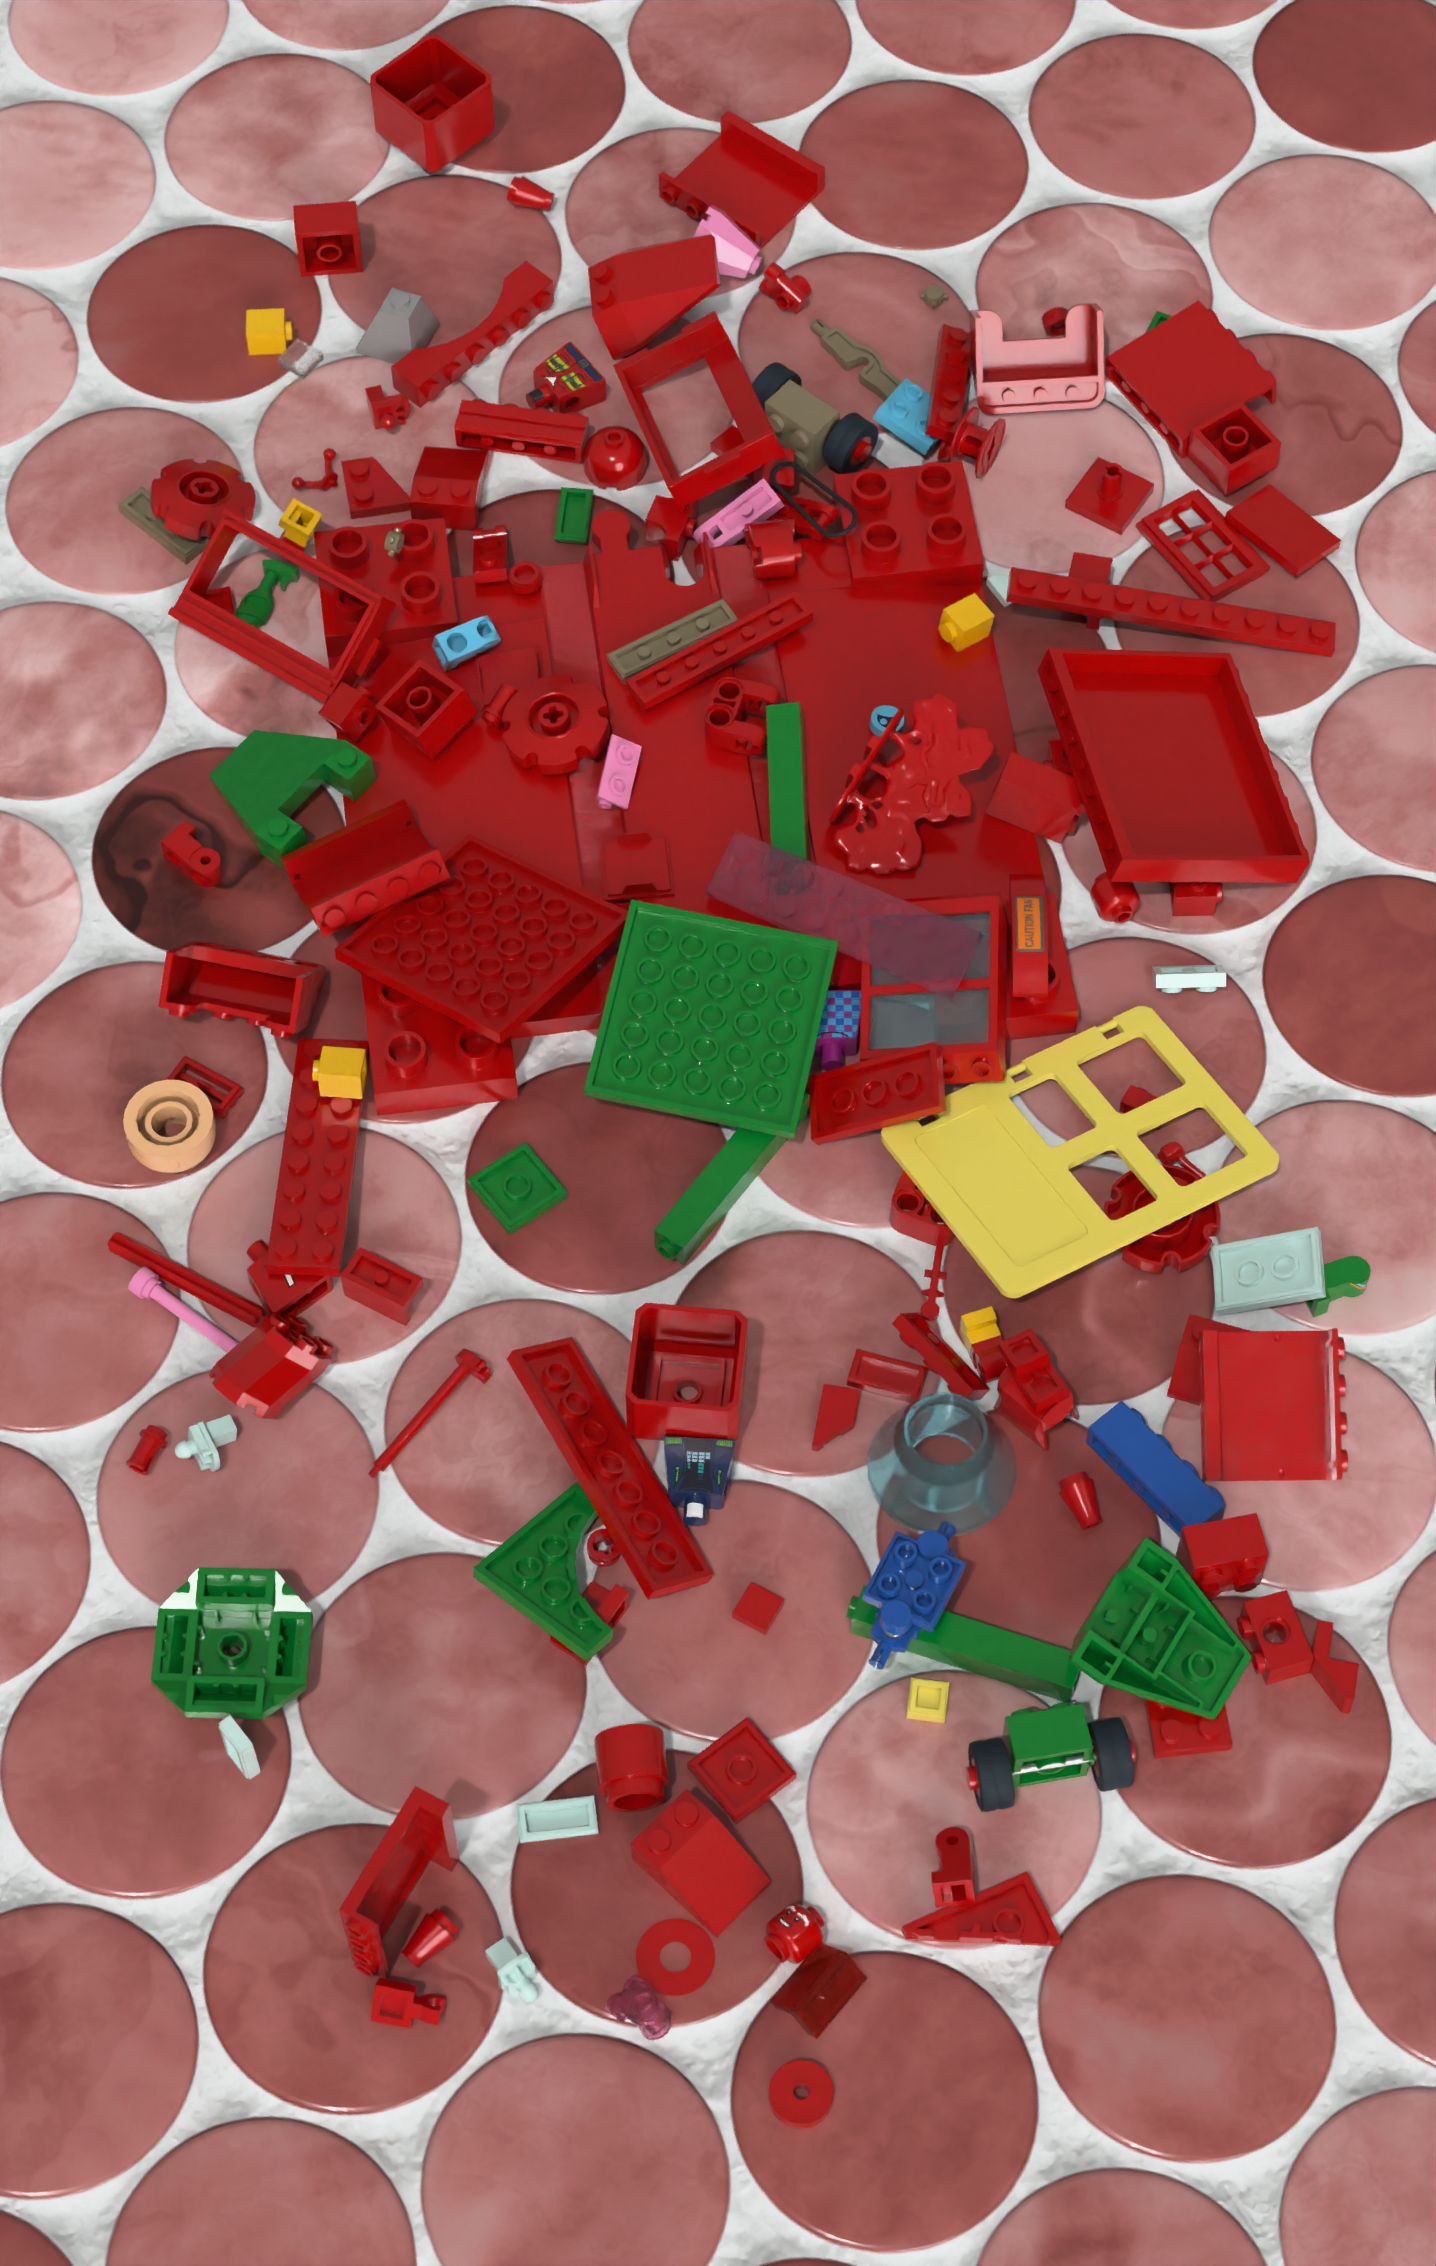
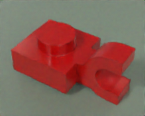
M378 1978L374 1990L371 2021L409 2029L413 2018L438 2025L440 2014H443L445 2009L446 1996L426 1994L419 1997L417 1996L418 1985Z

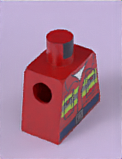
M570 341L535 368L533 371L535 390L526 394V401L531 409L548 405L554 412L558 413L578 412L606 400V379Z

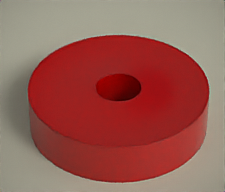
M794 2060L782 2065L774 2073L769 2085V2103L775 2116L784 2124L794 2128L812 2127L824 2120L831 2110L834 2097L833 2083L829 2074L820 2065L808 2060ZM803 2088L807 2090L809 2095L807 2098L800 2100L793 2093L795 2090Z

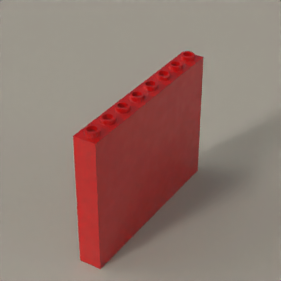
M1048 648L1037 672L1110 882L1297 883L1310 862L1309 853L1301 839L1298 824L1291 813L1288 798L1283 792L1278 772L1273 766L1268 746L1263 740L1258 720L1255 718L1250 706L1249 696L1243 688L1239 670L1235 667L1230 653Z

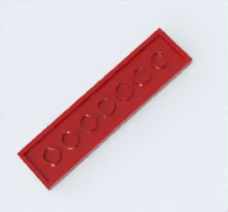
M298 1039L266 1260L267 1274L340 1277L363 1099L320 1096L318 1081H313L312 1073L314 1060H320L323 1046L365 1049L368 1066L369 1043L366 1040Z
M568 1337L512 1350L507 1361L646 1598L649 1600L708 1583L714 1573L574 1339Z

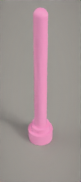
M141 1268L131 1279L128 1286L129 1291L140 1299L146 1298L151 1300L153 1298L226 1353L239 1344L162 1288V1282L158 1280L159 1276L149 1268Z

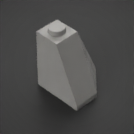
M392 287L359 341L356 353L395 364L413 349L427 348L439 326V320L421 296Z

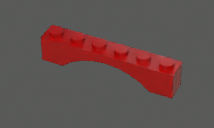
M525 261L504 278L503 289L496 306L489 316L476 328L448 343L413 349L391 366L393 388L399 393H403L419 408L428 401L434 400L452 382H457L471 367L481 363L485 356L495 348L505 344L509 337L519 329L525 328L533 318L551 307L552 303H554L553 280Z

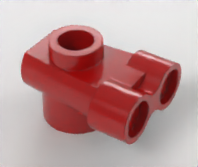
M773 262L765 270V277L758 288L769 298L773 297L779 308L782 310L789 309L797 314L803 309L808 296L811 294L810 284L800 275H794L792 278H789L785 274L786 271Z

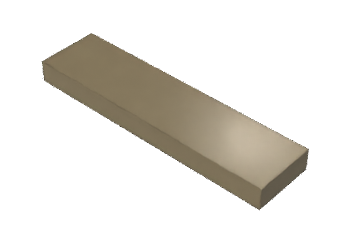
M723 598L608 653L607 662L624 685L627 679L738 621V618Z

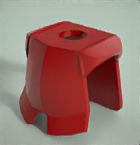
M1008 1366L1001 1373L997 1385L999 1397L993 1408L1040 1448L1047 1451L1049 1447L1045 1431L1057 1425L1068 1414L1077 1420L1079 1419L1078 1409L1074 1403L1071 1390L1068 1388V1398L1035 1412Z

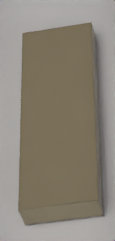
M143 487L139 488L118 505L119 512L186 565L201 554L209 543V539L206 536L200 537L199 540H192L179 536L165 528V519L155 517L150 507L151 493Z

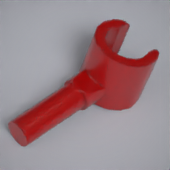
M1169 1142L1160 1148L1157 1157L1162 1164L1173 1165L1177 1162L1181 1167L1197 1175L1200 1179L1206 1176L1203 1171L1185 1157V1152L1178 1142Z

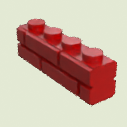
M462 399L455 423L456 446L583 463L584 448L589 439V417L582 416L577 412H568L567 414L551 412L542 407L528 409L521 408L512 403L499 405L487 403L482 399H474L472 401Z

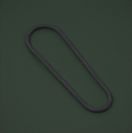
M783 462L772 470L770 482L822 535L837 538L846 535L855 527L858 519L855 508L798 464ZM787 466L795 468L847 507L853 515L851 524L841 532L829 533L825 531L776 482L775 475L778 470Z

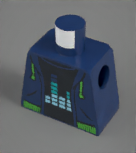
M664 1436V1460L669 1500L673 1507L684 1508L683 1522L691 1526L704 1525L706 1523L707 1509L719 1510L723 1508L735 1462V1440Z

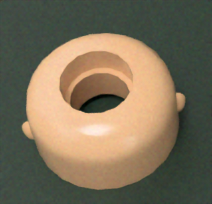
M162 1080L149 1084L131 1098L124 1112L123 1124L129 1148L133 1156L142 1165L151 1170L161 1173L186 1171L202 1162L213 1147L216 1136V1124L212 1105L208 1097L191 1083L181 1080ZM182 1124L186 1126L176 1136L162 1137L156 1134L166 1125Z

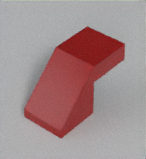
M1318 1620L1312 1639L1311 1652L1314 1660L1310 1673L1340 1712L1349 1714L1354 1701L1359 1664L1328 1658L1333 1623Z

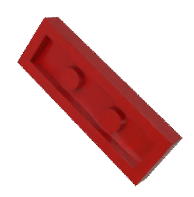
M918 1312L900 1313L892 1323L900 1332V1339L908 1347L916 1349L922 1355L925 1366L933 1373L940 1375L948 1383V1390L956 1398L964 1401L981 1400L990 1388Z

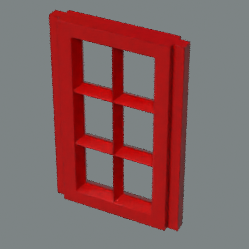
M1199 489L1196 491L1192 490L1143 517L1141 521L1136 523L1137 530L1201 600L1217 602L1263 576L1270 568L1242 535L1224 520L1225 517ZM1190 507L1206 523L1194 531L1177 515ZM1170 518L1187 534L1174 542L1158 526ZM1209 529H1212L1227 546L1214 554L1197 537ZM1190 540L1207 556V558L1195 565L1178 548ZM1231 551L1248 568L1235 576L1219 561L1220 557ZM1211 562L1228 579L1216 587L1199 571V569Z

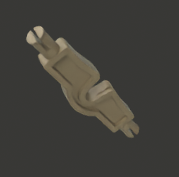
M820 319L813 321L810 329L821 337L822 348L832 355L844 370L848 371L859 365H866L859 373L860 384L876 394L884 402L902 383L885 368L881 356L872 348L857 344L839 327L830 329Z

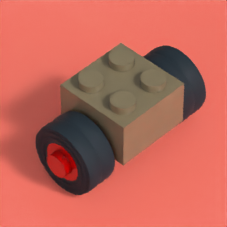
M774 362L768 365L754 380L752 387L780 445L784 448L794 449V463L798 464L812 476H815L827 464L842 474L855 473L869 459L879 435L875 424L857 413H849L839 421L840 412L802 388L801 377L781 363Z

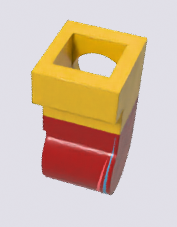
M293 498L279 521L278 526L284 529L279 539L304 552L314 537V532L317 530L322 514Z
M992 1306L962 1315L959 1330L973 1366L977 1369L984 1383L998 1380L1001 1373L1007 1367L998 1348V1343L1002 1342L1003 1339L997 1326V1317Z

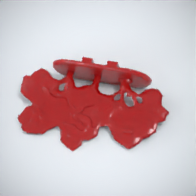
M940 692L935 693L932 698L924 697L914 701L912 706L914 724L911 731L903 733L896 731L904 714L903 709L900 708L881 737L874 734L868 742L862 766L855 762L848 773L845 785L846 791L829 819V822H835L848 803H854L856 807L855 822L842 825L836 829L833 835L835 847L846 854L848 870L860 873L869 869L877 875L891 874L897 869L905 871L917 868L921 863L923 846L915 826V822L919 818L924 817L931 823L946 820L948 815H954L955 817L971 815V792L960 783L959 775L971 770H980L982 765L993 754L994 745L989 740V733L985 727L966 726L960 729L958 727V704ZM915 736L921 739V743L917 745L909 740ZM891 738L897 742L903 753L900 758L891 762L890 765L884 766L876 760ZM870 769L886 778L887 786L880 796L866 799L860 794L858 788ZM875 801L881 802L882 806L876 809L872 803ZM865 807H868L876 817L877 823L873 828L868 826L863 817L868 813L864 810ZM858 823L863 826L864 831L862 833L856 830Z

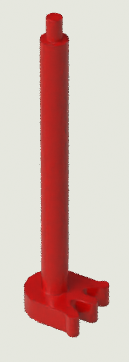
M463 1348L455 1356L459 1366L373 1463L374 1467L368 1473L369 1476L374 1478L380 1471L383 1472L468 1374H471L485 1384L492 1376L489 1373L491 1370L485 1366L487 1362Z

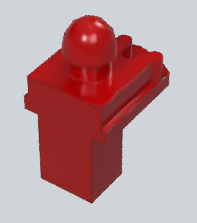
M381 385L365 388L367 404L375 429L392 430L396 425H404L406 423L405 419L410 414L411 405L403 393L384 397Z

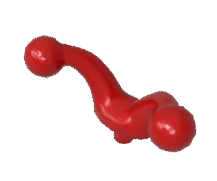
M331 448L324 451L326 475L320 481H304L301 477H295L292 480L293 488L299 490L301 488L328 490L331 487H337L338 475L332 469V460L335 459L336 452Z

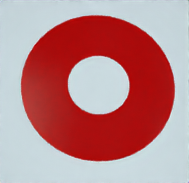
M667 1919L656 1923L643 1934L636 1950V1965L640 1976L648 1986L665 1995L679 1996L697 1990L708 1980L715 1964V1950L710 1937L700 1926L685 1919ZM670 1942H681L691 1952V1962L681 1972H670L660 1962V1952Z

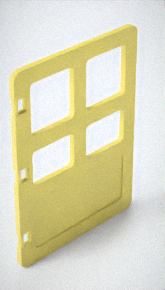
M1147 1006L1134 1007L1113 1017L1111 1021L1098 1027L1094 1026L1022 1060L1021 1063L1005 1070L1004 1081L975 1082L945 1096L946 1111L933 1114L937 1119L934 1122L922 1127L918 1121L925 1117L884 1127L881 1131V1141L1001 1294L1013 1299L1020 1298L1274 1173L1278 1169L1280 1159L1276 1150L1156 1012ZM1114 1028H1117L1120 1034L1106 1039L1103 1035ZM1140 1037L1145 1039L1183 1083V1086L1127 1113L1120 1114L1116 1112L1078 1065ZM1026 1071L1029 1077L1015 1083L1011 1078L1016 1074ZM1048 1079H1054L1058 1082L1095 1127L1056 1147L1049 1146L1010 1099V1097ZM1200 1107L1208 1112L1245 1157L1187 1186H1180L1138 1136ZM1106 1151H1115L1156 1201L1118 1220H1111L1076 1180L1069 1169Z

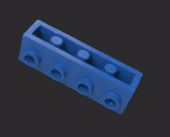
M1121 1400L1089 1426L1086 1439L1087 1445L1179 1538L1182 1527L1222 1520L1226 1504L1218 1490L1213 1486H1207L1198 1477L1192 1464L1187 1460H1181L1172 1451L1166 1438L1161 1434H1155L1146 1425L1145 1419L1139 1411L1134 1408L1130 1409Z

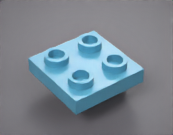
M905 378L877 409L873 419L924 455L939 440L925 434L930 395L918 385Z

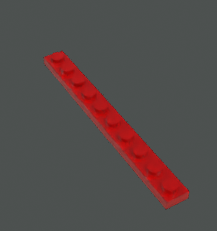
M1011 567L1009 572L1006 602L1331 657L1335 650V622Z

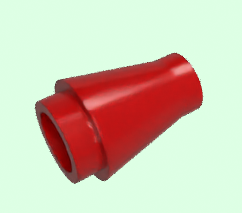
M514 176L508 190L507 200L513 202V206L550 211L555 193L547 191L524 176L521 178Z
M1086 1471L1072 1474L1059 1481L1058 1484L1061 1490L1058 1494L1075 1516L1082 1530L1091 1529L1103 1522L1099 1512L1093 1478H1088Z
M436 1908L430 1915L428 1913L425 1914L401 1953L419 1968L426 1960L455 1941L453 1936L459 1929Z

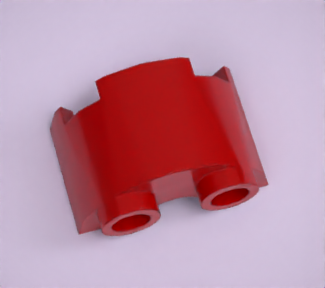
M793 519L755 521L745 524L743 533L747 548L751 550V563L755 578L767 579L795 576V562H801V547L799 542H793L795 536Z

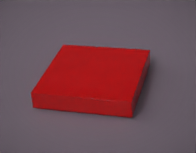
M748 1717L687 1762V1768L735 1825L796 1779L795 1771Z

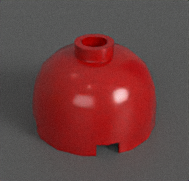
M607 426L599 429L588 439L584 448V473L588 480L600 489L606 490V486L616 487L617 491H624L634 487L644 478L646 473L647 455L645 445L640 437L629 428Z

